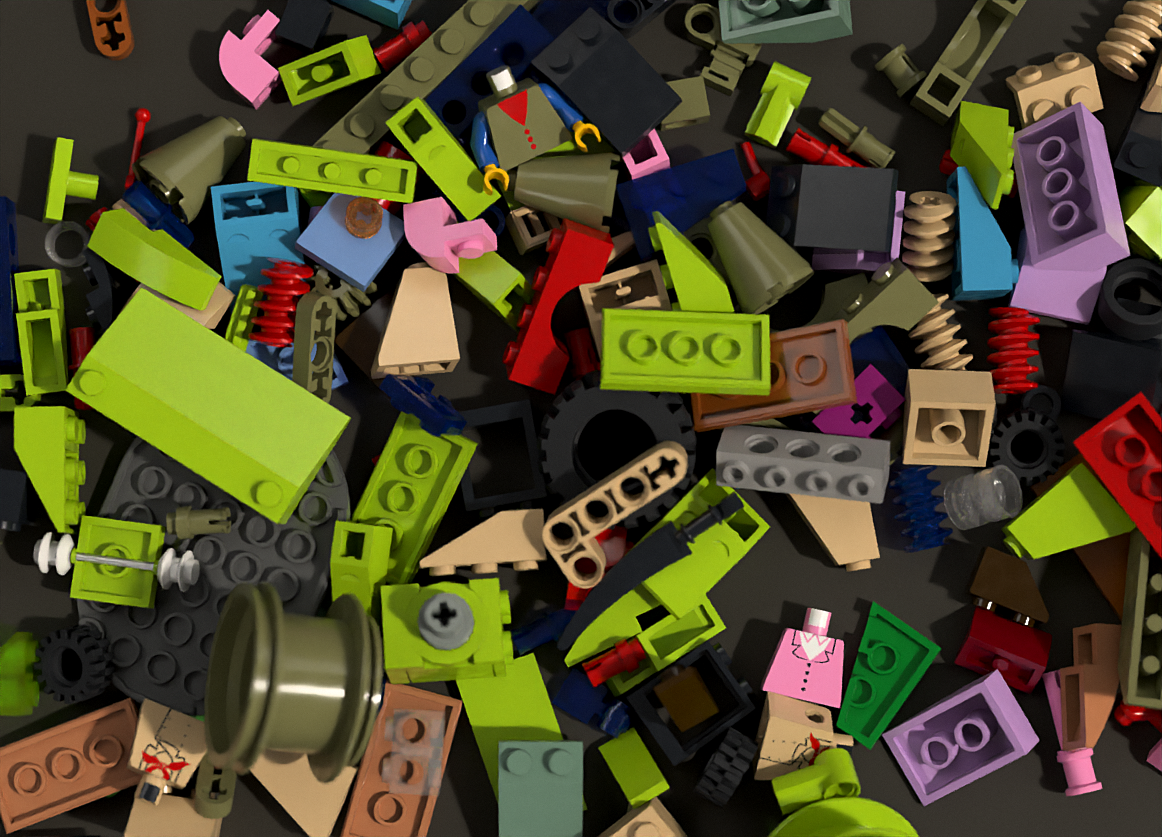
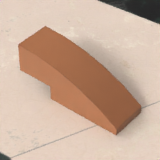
M1095 623L1073 628L1074 666L1060 669L1063 751L1071 752L1094 748L1105 727L1119 684L1117 667L1122 625Z

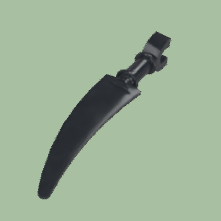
M732 492L713 506L709 504L707 511L686 525L680 523V529L678 530L670 521L628 552L605 574L583 601L558 641V648L562 651L566 650L592 622L621 597L659 571L692 554L687 543L694 544L696 537L717 523L722 525V520L744 507L736 492Z

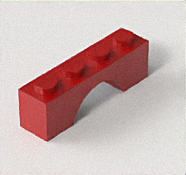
M566 218L563 219L560 229L553 228L546 246V251L550 252L545 267L539 266L532 281L531 289L535 290L530 305L524 303L518 316L517 327L521 329L516 342L510 340L503 355L502 363L506 365L509 380L555 395L567 366L569 355L566 345L555 336L551 329L552 313L560 298L571 289L584 284L600 282L614 247L609 233Z

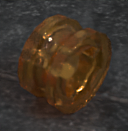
M358 197L352 200L347 206L345 225L349 233L362 239L375 236L381 229L383 219L381 205L375 199L369 197ZM362 211L365 216L372 214L371 223L366 224L363 219L356 221L357 212Z

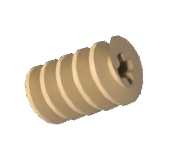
M1162 0L1128 1L1124 5V14L1118 15L1114 21L1116 28H1110L1105 34L1107 41H1102L1097 46L1098 58L1106 68L1123 78L1132 81L1138 79L1139 76L1131 68L1132 65L1145 68L1148 63L1140 53L1145 52L1152 55L1155 53L1156 49L1149 42L1150 38L1162 41V32L1157 28L1159 25L1162 26Z
M921 191L912 193L909 198L916 204L906 206L904 208V215L914 220L906 221L903 224V230L912 235L906 236L902 240L903 246L911 250L905 251L902 254V260L909 264L906 267L920 282L944 280L954 269L952 261L954 247L952 243L955 240L953 228L956 224V218L953 213L957 208L956 200L951 195L942 192Z
M948 293L932 294L939 303L916 323L917 327L908 335L909 339L923 340L915 348V354L929 355L920 365L921 369L966 371L967 369L964 366L973 359V355L959 354L958 351L967 344V340L953 339L952 337L961 328V325L947 324L946 322L955 313L954 308L941 309L940 307L949 298Z

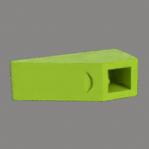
M417 96L385 122L411 156L468 221L474 220L502 197L490 181L489 183L493 191L492 196L484 192L483 182L485 175L480 172L479 167L425 100Z
M960 101L951 134L950 156L959 167L967 168L979 192L989 206L998 209L1002 194L1009 195L1014 177V170H1010L1014 157V148H1011L1014 127L1008 126L1009 110Z
M659 211L652 212L655 226L648 228L655 252L659 250L664 251L667 264L660 266L667 290L675 287L679 300L671 304L673 311L735 313L723 274Z
M336 521L330 559L332 602L344 593L354 594L360 600L365 614L374 618L379 629L382 610L381 586H385L393 528Z

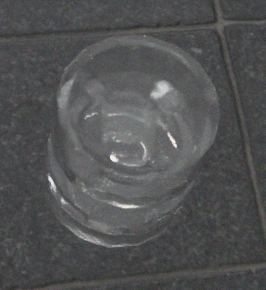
M1004 465L978 471L976 475L972 473L949 480L945 485L944 504L951 521L962 530L989 524L990 521L996 522L1016 516L1022 508L1023 499L1019 481L1014 472Z

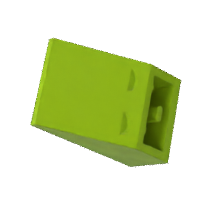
M65 406L14 407V449L57 531L70 535H79L82 515L86 516L84 501H79V485H84L86 479L84 460H79V444H84L86 439L84 419H79L78 412Z
M712 468L679 498L673 507L656 522L632 549L670 521H672L677 530L680 529V523L686 525L707 511L709 504L711 506L715 505L735 490L732 487L717 486L716 471ZM737 492L736 494L744 504L743 508L722 520V525L717 523L696 537L694 544L687 543L692 554L669 565L641 583L677 620H680L770 528Z

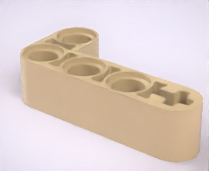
M664 441L657 444L549 515L542 531L543 541L573 585L580 588H590L595 586L602 578L606 566V556L594 536L683 479L687 469L688 456L685 449L679 443ZM664 455L668 460L676 458L675 470L672 471L668 466L656 472L654 480L656 483H653L651 472L660 466L661 456ZM636 477L643 482L644 490L637 495H631L623 489L621 482L625 478ZM594 499L604 501L609 508V513L602 517L593 516L588 512L587 503ZM558 522H565L572 527L574 535L568 539H560L553 533L552 526ZM580 557H589L596 562L597 569L592 573H583L577 569L575 561Z

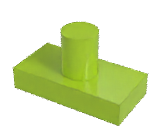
M57 137L54 142L42 220L44 223L60 224L66 195L93 200L96 198L99 176L69 171L74 140Z

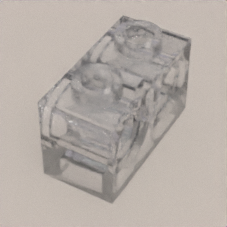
M395 708L394 716H386L385 741H392L391 758L383 759L382 783H389V793L439 796L441 794L446 710ZM417 718L425 724L427 732L422 741L412 742L405 737L403 728L407 720ZM409 760L419 762L424 770L423 779L415 784L406 782L401 776V767L404 762Z

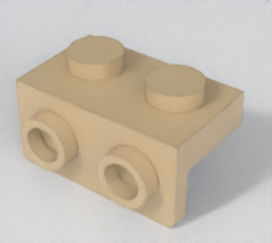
M1064 53L1057 56L1051 63L1042 66H1026L1019 69L1016 75L1006 78L1007 87L1015 96L1022 129L1078 102H1081L1091 113L1103 109L1094 64L1082 53Z

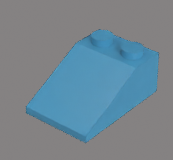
M957 167L946 180L947 194L951 195L957 203V208L953 213L956 218V224L953 228L955 240L952 243L954 247V255L952 257L954 269L950 274L951 301L1001 299L1013 290V284L1018 283V260L1011 259V247L967 168Z

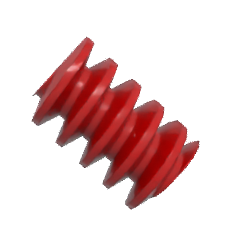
M267 257L266 259L274 263L272 268L261 269L260 274L271 280L270 284L257 286L258 291L267 295V300L254 302L255 307L264 311V316L251 318L252 323L261 327V332L249 333L248 338L269 346L290 348L293 346L289 343H294L295 329L292 327H295V311L301 298L298 295L310 292V285L301 279L312 277L313 269L300 262Z
M998 307L989 309L988 314L998 318V320L988 323V330L999 336L992 337L987 341L989 348L999 351L987 356V363L998 367L988 371L991 372L992 382L997 383V385L993 386L994 393L1023 394L1028 390L1038 388V383L1026 379V376L1037 372L1039 367L1027 363V359L1039 355V350L1028 347V342L1040 339V334L1029 331L1028 326L1040 323V318L1030 315L1028 310L1021 308Z

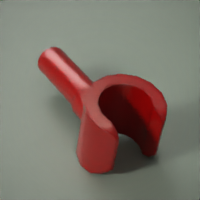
M745 142L741 145L753 177L746 180L744 186L753 200L758 201L769 194L770 179L758 164L751 143Z

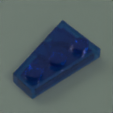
M734 149L616 185V191L641 264L648 261L656 253L648 230L649 227L655 226L652 212L659 211L684 235L686 230L703 218L707 219L710 213L727 201H732L746 191V183Z

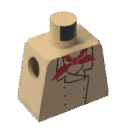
M767 692L755 739L759 745L752 759L754 779L772 780L773 778L814 765L816 757L828 749L842 748L847 750L851 756L853 736L833 733L831 711L826 707L778 693Z
M145 698L140 707L127 769L142 775L134 795L136 799L158 806L166 785L180 790L185 787L207 751L203 721Z

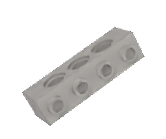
M745 425L725 427L716 450V485L882 504L889 477L890 441Z

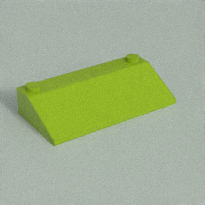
M143 287L139 289L88 353L66 388V391L277 524L287 523L351 420L346 414Z

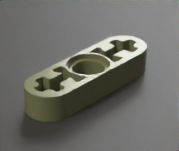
M307 292L300 298L296 308L292 381L326 403H329L332 391L336 305L333 298L328 295ZM315 343H316V344H317L316 355H315L313 361L311 362V352H312L313 346H314Z

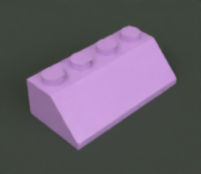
M1078 102L1014 133L1011 148H1014L1013 162L1032 266L1043 270L1094 272L1129 256L1130 251L1105 130L1101 122L1081 102Z

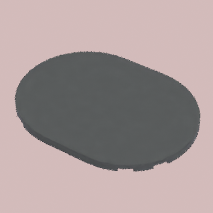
M139 436L134 439L118 466L97 517L165 526L162 555L169 548L175 550L178 558H182L186 551H192L194 560L199 561L200 570L196 584L190 585L186 592H181L176 582H173L171 587L165 590L158 579L154 609L77 598L79 626L88 625L91 626L90 631L96 629L102 634L98 640L107 639L110 643L105 648L106 653L114 652L115 659L108 661V665L115 666V673L107 675L113 679L111 683L128 697L141 704L146 698L188 716L204 715L205 688L212 643L224 604L236 585L242 582L251 583L256 586L262 581L269 582L278 593L282 612L318 616L331 585L330 559L336 521L350 522V499L347 482L333 449L287 523L277 524ZM178 506H192L193 510L228 507L231 517H226V520L214 521H231V531L229 534H195L193 539H179L177 535L168 534L166 516L168 512H176Z

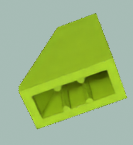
M494 251L485 252L481 257L474 259L460 257L459 273H452L451 275L519 334L521 329L517 327L519 313L524 303L530 305L535 290L531 289L529 282L519 271Z
M1079 463L1069 469L1001 530L1007 536L1003 540L1004 544L1018 559L1024 555L1027 560H1033L1133 530L1136 526L1083 463Z

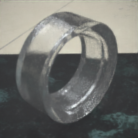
M72 221L57 223L48 231L45 238V249L48 256L63 267L71 268L83 264L86 261L83 252L76 258L62 259L56 254L54 243L61 232L75 230L82 235L84 240L83 250L89 248L87 246L91 238L89 233L81 225Z

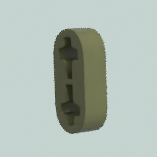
M207 751L200 761L195 792V809L203 817L219 819L228 815L232 809L237 774L231 767L221 768V775L214 774L217 767L212 764ZM211 792L219 793L218 799H210Z

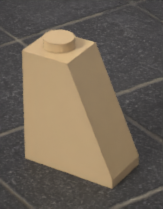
M426 262L410 265L408 269H404L397 283L372 365V379L453 371L460 360L446 273L433 269Z
M785 493L835 566L845 564L846 571L850 572L871 568L870 559L880 558L870 502Z
M263 749L258 761L250 771L310 837H330L359 767L356 765L345 767L333 782L323 784L317 781L312 774L306 753Z

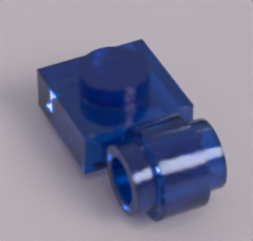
M573 668L552 702L585 724H588L593 714L597 713L601 719L596 726L616 738L619 737L621 732L626 733L634 720L631 718V715L635 710L613 697L610 704L601 702L609 689L601 684L594 688L589 677Z

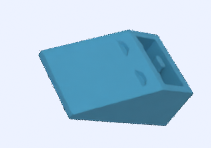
M255 181L211 187L215 229L225 287L236 295L229 306L230 315L232 314L238 291L242 284L256 287L258 285L270 284L271 280L260 274L261 269L272 268L274 263L266 259L267 257L292 260L307 265L306 255L295 249V243L303 233L298 187ZM266 294L263 295L262 300H267Z

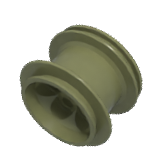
M262 581L256 586L251 583L241 582L234 587L224 604L216 627L205 688V740L209 758L215 767L223 769L231 767L236 774L242 775L254 767L263 749L306 753L314 777L320 783L329 784L342 773L345 767H351L359 761L371 737L379 705L382 682V645L377 623L372 616L365 614L360 600L354 594H342L332 603L325 617L282 612L278 593L269 582Z

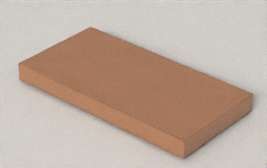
M383 680L376 720L368 745L362 756L340 837L427 836L463 700L405 684H391L390 680Z
M132 698L122 700L0 748V817L7 834L140 783L142 775L127 769L139 715L135 700Z

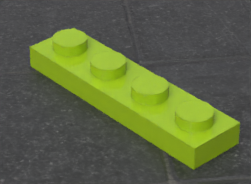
M254 138L252 139L247 180L413 203L418 162Z

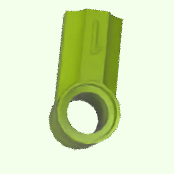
M774 61L760 91L761 99L753 111L744 135L761 145L776 149L793 110L797 111L811 77Z
M842 748L828 749L816 757L814 765L772 779L773 788L783 815L830 798L857 797L861 791L851 756L847 750Z

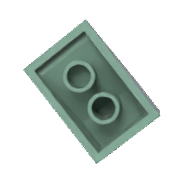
M719 0L721 37L724 44L815 43L853 34L850 0Z
M499 740V837H582L583 741Z

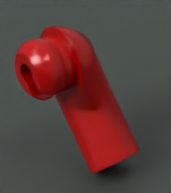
M1121 700L1120 705L1115 708L1114 717L1121 725L1130 726L1133 721L1148 720L1162 734V710L1126 705L1124 700Z

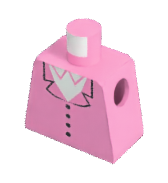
M807 607L802 631L784 628L762 680L760 690L840 708L844 641L826 637L831 617L830 612Z

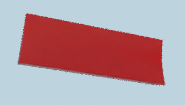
M1140 392L1073 441V444L1162 560V418L1142 392Z

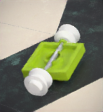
M82 515L77 548L71 535L65 534L60 541H56L55 535L52 532L45 533L42 539L37 540L34 547V561L39 565V569L43 573H47L52 566H56L58 574L65 575L75 564L70 592L71 598L154 609L158 579L165 590H168L172 583L176 582L179 585L180 591L186 592L190 585L196 584L200 570L199 561L194 560L192 551L188 550L182 558H178L175 550L169 548L162 555L166 527L153 524Z

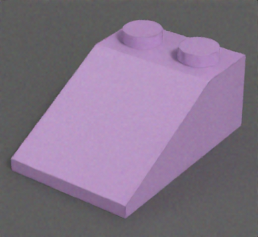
M998 669L965 685L882 734L923 806L1026 755L1040 741Z

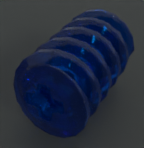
M921 465L891 473L897 474L898 477L888 483V488L902 491L901 494L892 499V504L905 506L906 508L896 515V520L909 522L910 524L900 531V536L913 538L914 540L903 548L905 553H913L951 544L944 542L943 539L953 533V528L939 525L940 522L949 517V512L935 509L936 506L945 501V496L931 493L932 490L941 485V480L929 479L927 476L937 469V465Z

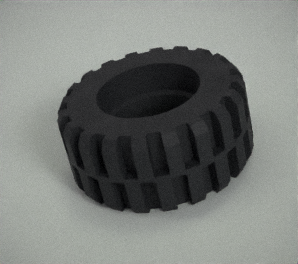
M596 369L570 383L554 400L541 423V433L537 439V449L540 450V458L537 461L540 473L545 474L547 479L545 486L550 495L556 494L561 500L559 503L561 507L601 481V479L597 478L587 469L580 456V436L588 421L601 412L614 409L625 410L639 416L650 426L655 436L656 445L664 441L679 443L687 453L688 464L686 473L681 481L607 529L614 530L616 525H625L626 529L639 526L640 522L645 520L652 522L661 517L664 510L667 508L671 509L679 500L680 495L690 481L695 466L696 450L698 447L697 434L694 431L691 411L686 410L683 405L684 399L678 392L600 389L601 371ZM664 455L661 456L660 466L651 472L653 483H656L654 481L656 472L668 466L672 471L675 470L676 458L668 460ZM640 479L630 484H622L623 489L631 495H637L644 490L643 482ZM594 499L587 503L588 512L593 516L602 517L609 513V508L604 501Z

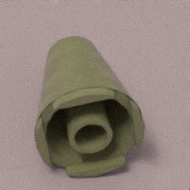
M217 116L139 157L132 164L133 172L142 187L149 182L152 191L155 193L151 198L163 211L178 223L183 224L185 222L188 225L196 218L212 195L211 187L220 184L246 147L245 140L243 139L246 136V132L234 118L229 117L225 119L222 116Z
M609 152L532 158L518 165V167L510 169L507 191L514 192L515 201L561 219L566 218L609 233L610 227L602 226L603 217L611 218L618 170L610 169L611 161L620 162V154Z
M727 201L710 213L713 221L708 224V229L742 313L760 314L778 303V299L787 293H792L814 275V271L810 267L811 265L743 203L740 202L733 206L731 201Z

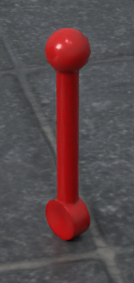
M140 108L135 113V119L138 123L129 172L125 181L126 191H132L136 187L137 178L133 172L132 164L140 157L145 124L151 118V113L146 108Z

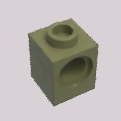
M703 76L666 82L679 95L682 103L659 123L660 131L709 122L710 111Z

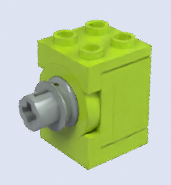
M499 578L469 580V584L441 582L427 587H420L419 584L381 586L385 670L391 684L410 683V681L412 683L492 678L494 675L496 677H506V665L514 664L511 631H504L503 624H511V611L508 590H500Z

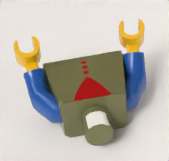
M508 65L495 68L487 73L486 77L494 94L478 102L479 113L473 118L470 147L481 173H485L483 190L487 195L492 196L493 192L489 183L490 180L499 179L503 183L504 190L507 191L509 176L505 171L573 139L570 132H575L576 144L583 152H588L585 144L580 141L584 134H593L600 143L601 138L598 129L592 124H585L586 119L557 89L548 83L537 84L530 78L516 83Z

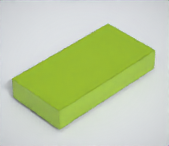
M634 727L598 748L633 809L638 808L670 788Z

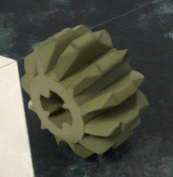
M313 264L317 274L306 279L312 288L310 292L328 295L333 298L336 305L337 320L345 321L348 313L353 317H359L360 306H372L368 295L378 291L377 285L373 281L362 292L320 264Z

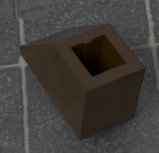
M989 546L981 547L964 590L965 594L973 596L971 604L993 613L996 607L1012 612L1010 620L1033 628L1035 622L1046 624L1049 614L1027 563Z
M678 664L658 676L662 683L654 687V690L681 732H685L720 712L695 667L685 669L683 664Z

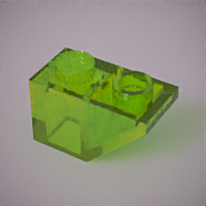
M16 632L0 648V716L30 715L33 713V706H38L39 685L37 681H33L34 662L39 661V657L35 656L39 643L38 640H33V632Z

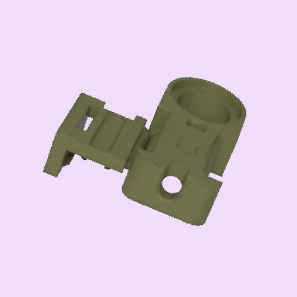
M705 3L696 4L686 13L683 23L684 34L691 42L710 50V56L714 57L710 67L704 66L700 76H703L704 85L731 97L744 67L753 65L763 43L724 44L721 37L719 9ZM696 15H706L712 20L714 28L705 34L698 33L692 28L691 19ZM744 58L748 59L746 65L742 63ZM708 72L713 73V74H715V75H717V76H719V77H721V78H723V79H725V80H722V79H720V78H718V77H716V76H714V75H712V74H709Z

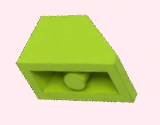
M367 35L343 41L278 68L292 106L381 73Z

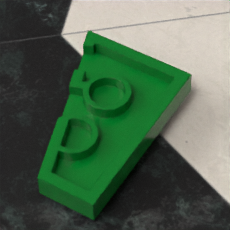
M873 601L836 726L846 734L852 735L853 739L871 751L937 657L941 648Z

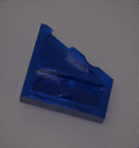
M394 374L386 375L379 388L391 397L389 402L395 408L407 414L412 413L421 420L419 426L435 437H440L441 435H460L467 421L453 408L451 402L445 396L439 395L437 399L431 394L435 384L430 379Z

